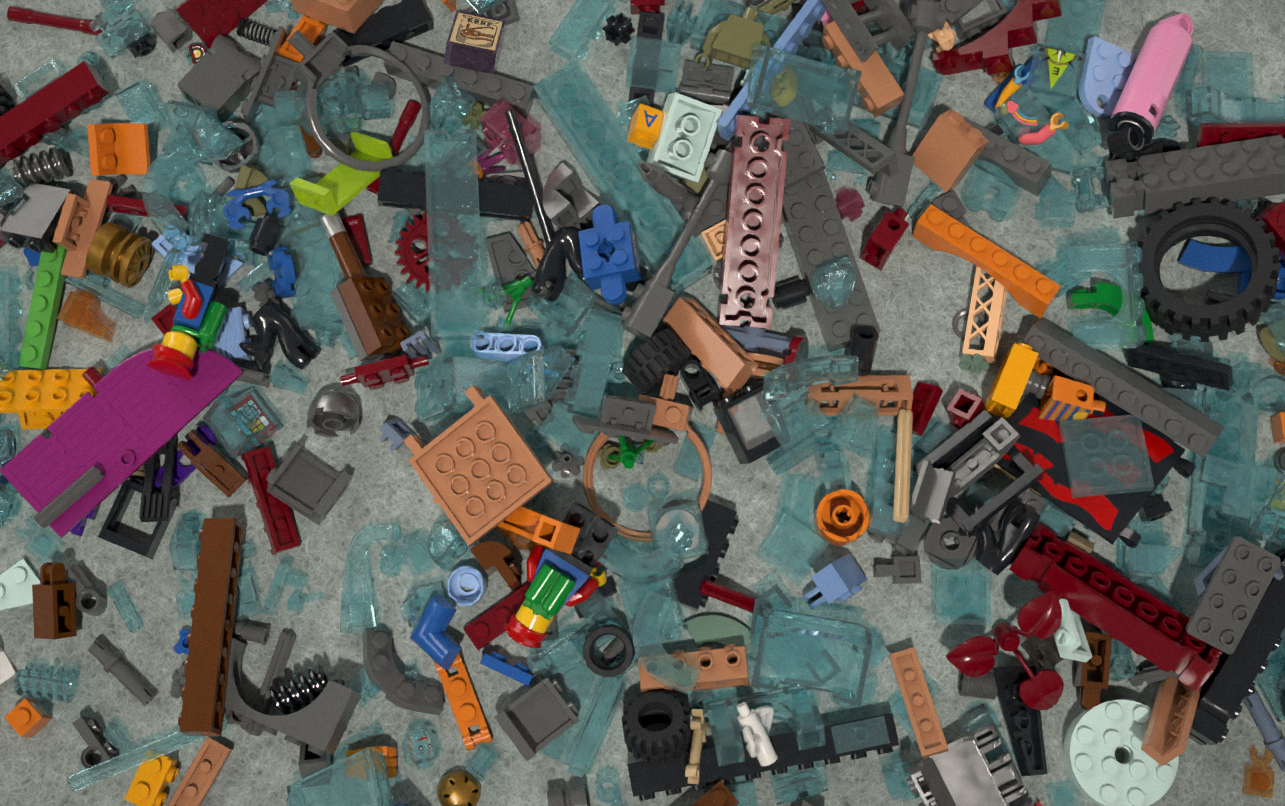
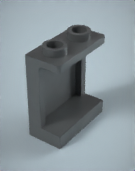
M298 443L294 449L289 448L281 459L282 465L278 469L274 467L267 476L268 486L266 492L320 526L349 486L352 476L344 471L340 475L336 474L302 451L303 446Z
M544 678L494 716L526 761L534 757L538 751L572 725L579 722L576 717L580 714L571 701L567 703L560 695L564 691L555 679L550 681L548 678Z

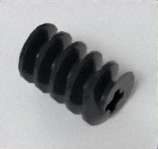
M318 664L319 672L317 673L311 667L308 668L309 677L307 678L299 672L298 682L289 677L288 687L281 681L278 682L279 691H276L272 686L268 687L277 709L284 715L291 714V707L295 711H299L301 703L304 706L311 704V698L315 700L329 682L322 666Z

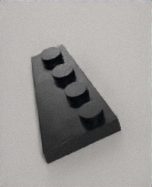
M1023 666L993 667V674L1021 776L1046 775L1047 766L1040 710L1028 707L1019 695L1020 684L1031 678ZM1029 666L1033 674L1036 675V666Z

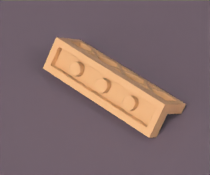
M976 266L962 354H970L971 356L980 354L988 363L996 364L1007 290L992 276L986 279L982 274V269ZM988 286L993 292V296L983 304L978 298V293ZM984 310L989 316V321L979 328L974 322V318ZM979 334L985 340L984 351L970 349L971 340Z

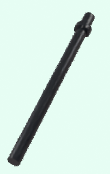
M509 110L505 112L509 125L507 130L508 133L511 132L544 240L546 246H548L554 234L549 218L543 208V199L521 129H523L522 123L519 124L515 110Z

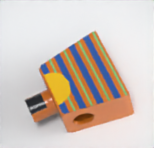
M1055 375L1040 401L1038 418L1082 424L1089 414L1102 417L1106 402L1093 399L1094 388L1092 386Z

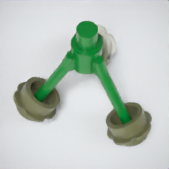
M619 435L621 446L617 448L613 444L604 445L603 449H600L598 452V460H600V465L604 469H615L621 463L625 468L631 469L642 451L647 453L657 452L658 449H662L663 445L656 444L653 440L644 439V442H639L640 446L634 449L631 444L626 443L624 436Z

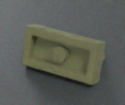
M242 164L234 190L260 186L268 181V179L260 172V166ZM256 197L247 199L243 203V207L250 209L252 217L267 214L264 205Z

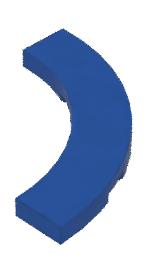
M1190 240L1179 261V264L1188 268L1209 273L1235 274L1252 271L1249 256L1239 246L1217 247Z

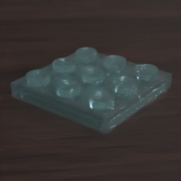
M1134 415L1060 421L1059 428L1072 498L1153 491L1154 482L1140 419Z

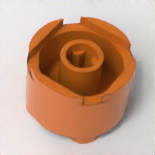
M847 489L833 491L826 495L817 506L814 514V525L819 536L824 541L836 546L849 545L859 539L867 529L870 520V513L864 499L856 492ZM840 513L845 514L844 519L846 520L843 523L838 521L839 518L837 516Z

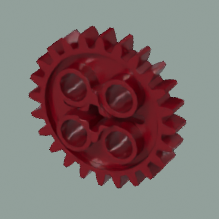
M433 211L432 218H429L423 212V220L421 221L414 216L413 226L407 222L405 223L408 232H399L400 237L404 240H397L395 242L396 246L402 248L395 251V256L402 257V259L396 262V265L404 266L400 274L406 275L409 273L410 276L407 282L411 283L416 280V289H419L422 284L426 285V293L430 291L431 287H435L436 294H439L440 287L443 286L449 292L450 284L459 288L458 279L466 282L468 278L464 273H473V269L469 264H476L477 259L471 257V255L477 254L478 249L470 247L476 243V239H468L472 230L463 231L465 222L463 221L457 225L455 223L456 215L448 220L447 212L445 211L441 218L437 216L436 211ZM436 230H443L446 232L447 238L439 241L434 238L433 233ZM451 240L456 241L455 244L441 250V257L435 254L420 265L416 263L418 260L431 255L433 247L439 250ZM414 243H422L426 250L421 254H417L412 251L411 247ZM450 251H456L460 254L461 259L457 262H451L448 260L447 254ZM429 264H435L438 266L439 272L436 275H429L425 271V267Z

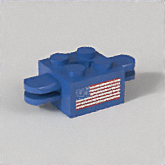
M600 205L592 212L593 228L578 231L583 276L591 290L601 288V295L608 304L618 305L626 300V283L642 280L636 233L629 221L618 223L617 214L611 206Z

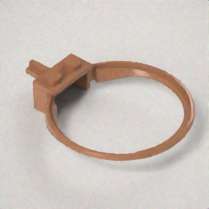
M665 374L659 399L639 394L638 400L655 402L657 405L652 424L679 431H684L685 429L689 432L686 437L695 446L703 467L702 491L693 509L699 517L705 508L711 492V461L705 444L690 426L693 407L674 402L680 377ZM600 432L587 453L583 469L584 491L591 510L596 513V517L601 516L619 527L620 530L617 535L638 542H656V532L642 533L629 530L614 522L600 508L594 492L593 470L599 450L611 438Z

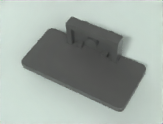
M1239 536L1233 537L1186 626V632L1227 654H1232L1281 563L1280 558Z

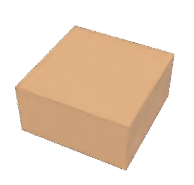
M726 219L701 232L715 261L723 258Z

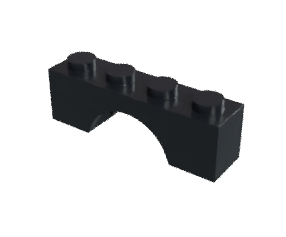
M707 500L699 523L701 532L705 535L708 542V557L698 569L677 574L668 600L694 611H698L699 606L705 607L709 596L701 594L699 588L703 580L712 582L716 580L720 568L715 567L719 557L724 559L730 545L725 543L728 533L734 535L739 522L738 519H735L737 511Z

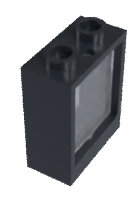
M755 382L741 388L742 394L736 397L731 394L719 400L720 405L713 408L740 464H750L792 441V437L766 384L756 386Z

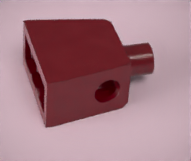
M899 208L894 213L887 212L870 236L860 259L881 271L909 226L908 222H906L909 218L908 213Z

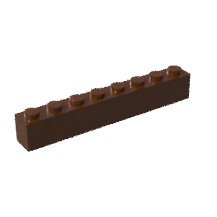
M204 518V524L200 530L201 550L197 555L198 575L194 581L195 601L191 607L192 627L187 638L189 653L184 664L186 679L185 685H183L181 690L183 705L182 712H180L178 717L179 732L189 736H222L244 524L235 518Z

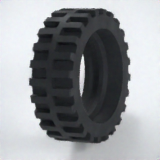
M1201 198L1193 199L1192 205L1184 207L1183 202L1175 204V211L1168 213L1166 210L1162 211L1159 214L1158 223L1150 221L1146 226V236L1140 235L1138 250H1134L1133 272L1136 297L1141 300L1147 312L1151 313V322L1156 326L1163 323L1165 325V332L1170 335L1177 331L1182 333L1183 340L1190 341L1191 336L1201 337V342H1209V337L1218 336L1219 341L1228 339L1229 332L1235 331L1237 335L1245 332V324L1249 322L1254 326L1259 322L1260 313L1268 311L1271 298H1274L1276 294L1280 253L1279 248H1275L1276 238L1273 232L1266 233L1267 224L1262 218L1256 222L1253 219V211L1246 208L1242 212L1237 209L1238 203L1232 201L1226 206L1219 204V199L1211 198V203H1201ZM1199 236L1219 237L1233 242L1249 256L1252 267L1251 278L1246 289L1229 301L1216 305L1190 304L1174 297L1164 288L1160 278V264L1163 256L1173 246L1189 238Z

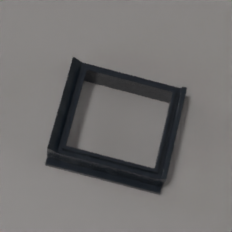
M984 410L924 459L930 460L933 468L940 469L942 467L946 470L984 438L982 433L994 424L992 416ZM1014 445L1006 454L1024 472L1021 477L970 517L952 497L948 499L945 512L969 538L989 519L1038 480L1041 481L1043 479L1045 471L1038 464L1033 466ZM924 459L912 467L917 478Z

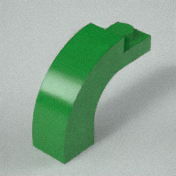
M1095 283L1090 289L1091 293L1085 289L1076 290L1066 300L1067 310L1095 308L1111 314L1119 325L1122 347L1128 346L1130 342L1148 345L1154 340L1152 323L1147 310L1133 294L1119 286L1109 283Z

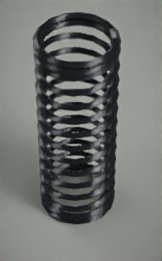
M243 17L238 23L236 32L240 37L269 46L270 34L272 30L274 33L277 30L266 27V25L262 26L258 22H250V19L247 20V18ZM244 22L243 34H242V33H241V26H242V23ZM253 23L251 38H249V29L251 24ZM256 24H257L256 33H255V40H253V38H254V36H253V31H254V28H255V26H256ZM261 26V30H260V34H259V41H257V40H258V38H257L258 29H259V27ZM245 27H248L247 37H245ZM264 27H265L264 36H263V43H262V42H261V41H262V39H261V34H262V31H263V29H264ZM269 29L268 38H267V44H265V43H266V41H265V36H266L267 30Z

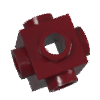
M959 388L956 395L950 400L946 410L951 419V424L960 430L986 410V407L979 395Z

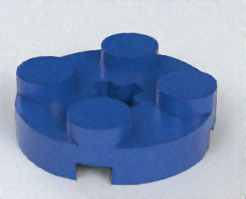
M286 246L275 247L272 255L267 257L270 271L274 270L273 291L276 296L281 295L283 299L294 297L296 290L291 291V284L296 283L291 255H285L284 253L288 250Z

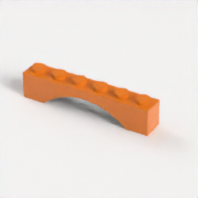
M932 204L929 205L916 223L912 237L932 250L956 255L978 266L1003 285L1020 306L1040 319L1055 300L1061 288L1059 284Z
M523 506L497 525L534 542L568 554L572 553L580 528Z

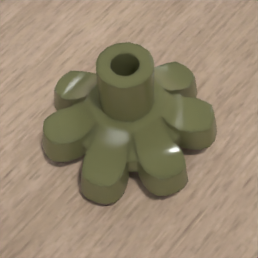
M466 101L463 108L458 110L457 116L462 117L460 121L462 125L467 126L470 123L471 129L478 130L479 124L482 127L488 126L490 113L488 110H482L481 103L474 102L472 104L470 101Z

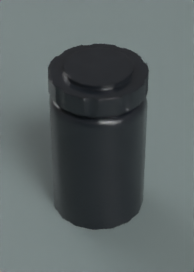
M858 326L853 330L845 365L846 370L850 374L855 376L870 374L879 334L874 328Z

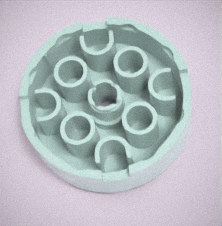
M1131 700L1100 702L1099 705L1092 709L1081 712L1069 726L1063 744L1065 770L1076 789L1090 802L1098 806H1149L1158 801L1171 787L1177 773L1179 756L1161 766L1141 750L1152 712L1150 707ZM1117 747L1121 748L1125 755L1120 763L1115 758Z

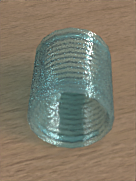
M935 422L914 444V449L918 454L921 455L923 453L927 456L954 434L943 424Z

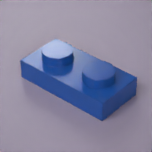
M492 652L491 656L484 653L480 664L530 687L534 676L529 674L531 669L519 663H516L515 667L506 664L507 658L495 652Z

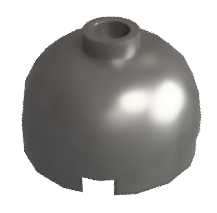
M227 121L218 125L211 132V140L209 146L207 145V151L211 160L220 169L229 173H239L242 164L257 163L260 156V143L256 133L247 124Z
M329 390L319 394L308 407L307 427L310 428L311 426L314 428L316 435L323 437H339L335 431H350L351 435L359 428L358 406L352 397L338 390Z

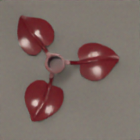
M1049 590L1044 595L1029 601L1020 609L1017 615V623L1020 629L1017 626L1012 627L1006 622L1000 623L993 630V639L988 636L970 638L952 649L946 655L947 660L963 674L969 677H980L994 667L995 659L993 655L999 653V646L1004 651H1013L1031 678L1023 681L1019 686V695L1022 701L1028 707L1035 710H1048L1058 703L1063 693L1064 683L1061 676L1056 671L1050 669L1041 670L1034 675L1017 648L1020 644L1018 634L1025 637H1031L1035 634L1040 639H1046L1059 629L1062 621V609L1059 600L1054 592Z

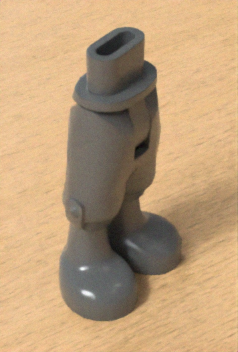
M641 161L638 164V169L641 171L642 179L657 193L669 199V210L674 214L681 213V221L686 225L700 198L691 189L679 184L678 179L670 176L663 168L652 163L648 164L646 161Z

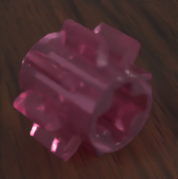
M848 189L838 193L835 203L841 219L843 220L848 217L852 222L861 217V213H863L861 209L865 207L861 195L857 191L850 193Z

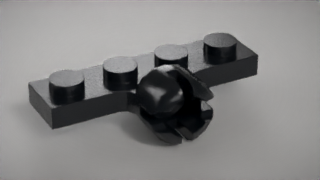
M1130 342L1126 349L1128 366L1162 375L1165 391L1173 397L1177 393L1178 400L1180 401L1188 400L1195 395L1197 383L1229 391L1233 385L1232 366L1134 342Z

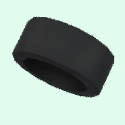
M605 624L593 630L586 638L583 646V658L587 667L602 677H615L622 674L631 665L635 656V643L632 636L623 627L615 624ZM613 635L623 642L625 655L619 664L605 666L596 660L594 645L600 637Z

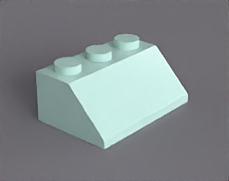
M676 92L668 94L663 108L664 114L659 137L651 147L646 162L658 165L670 176L698 183L722 109Z

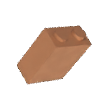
M950 109L938 116L912 156L915 157L914 165L945 192H948L961 182L989 141L980 130L973 128L967 123L960 113Z

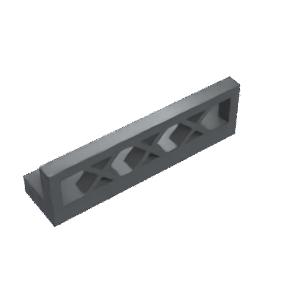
M829 109L808 123L812 133L872 174L880 170L891 178L898 173L896 152L833 110Z

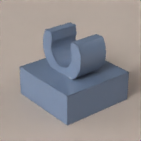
M398 417L385 422L380 429L384 433L380 441L385 442L390 439L393 442V446L390 448L391 451L404 445L405 442L403 440L409 435H416Z

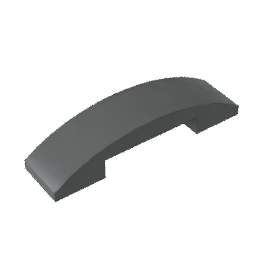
M1003 417L982 433L984 438L946 469L954 472L956 475L949 498L960 493L981 478L1019 439L1020 434Z

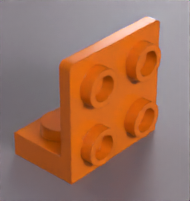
M146 123L87 124L91 176L112 174L147 175L151 173L148 126Z

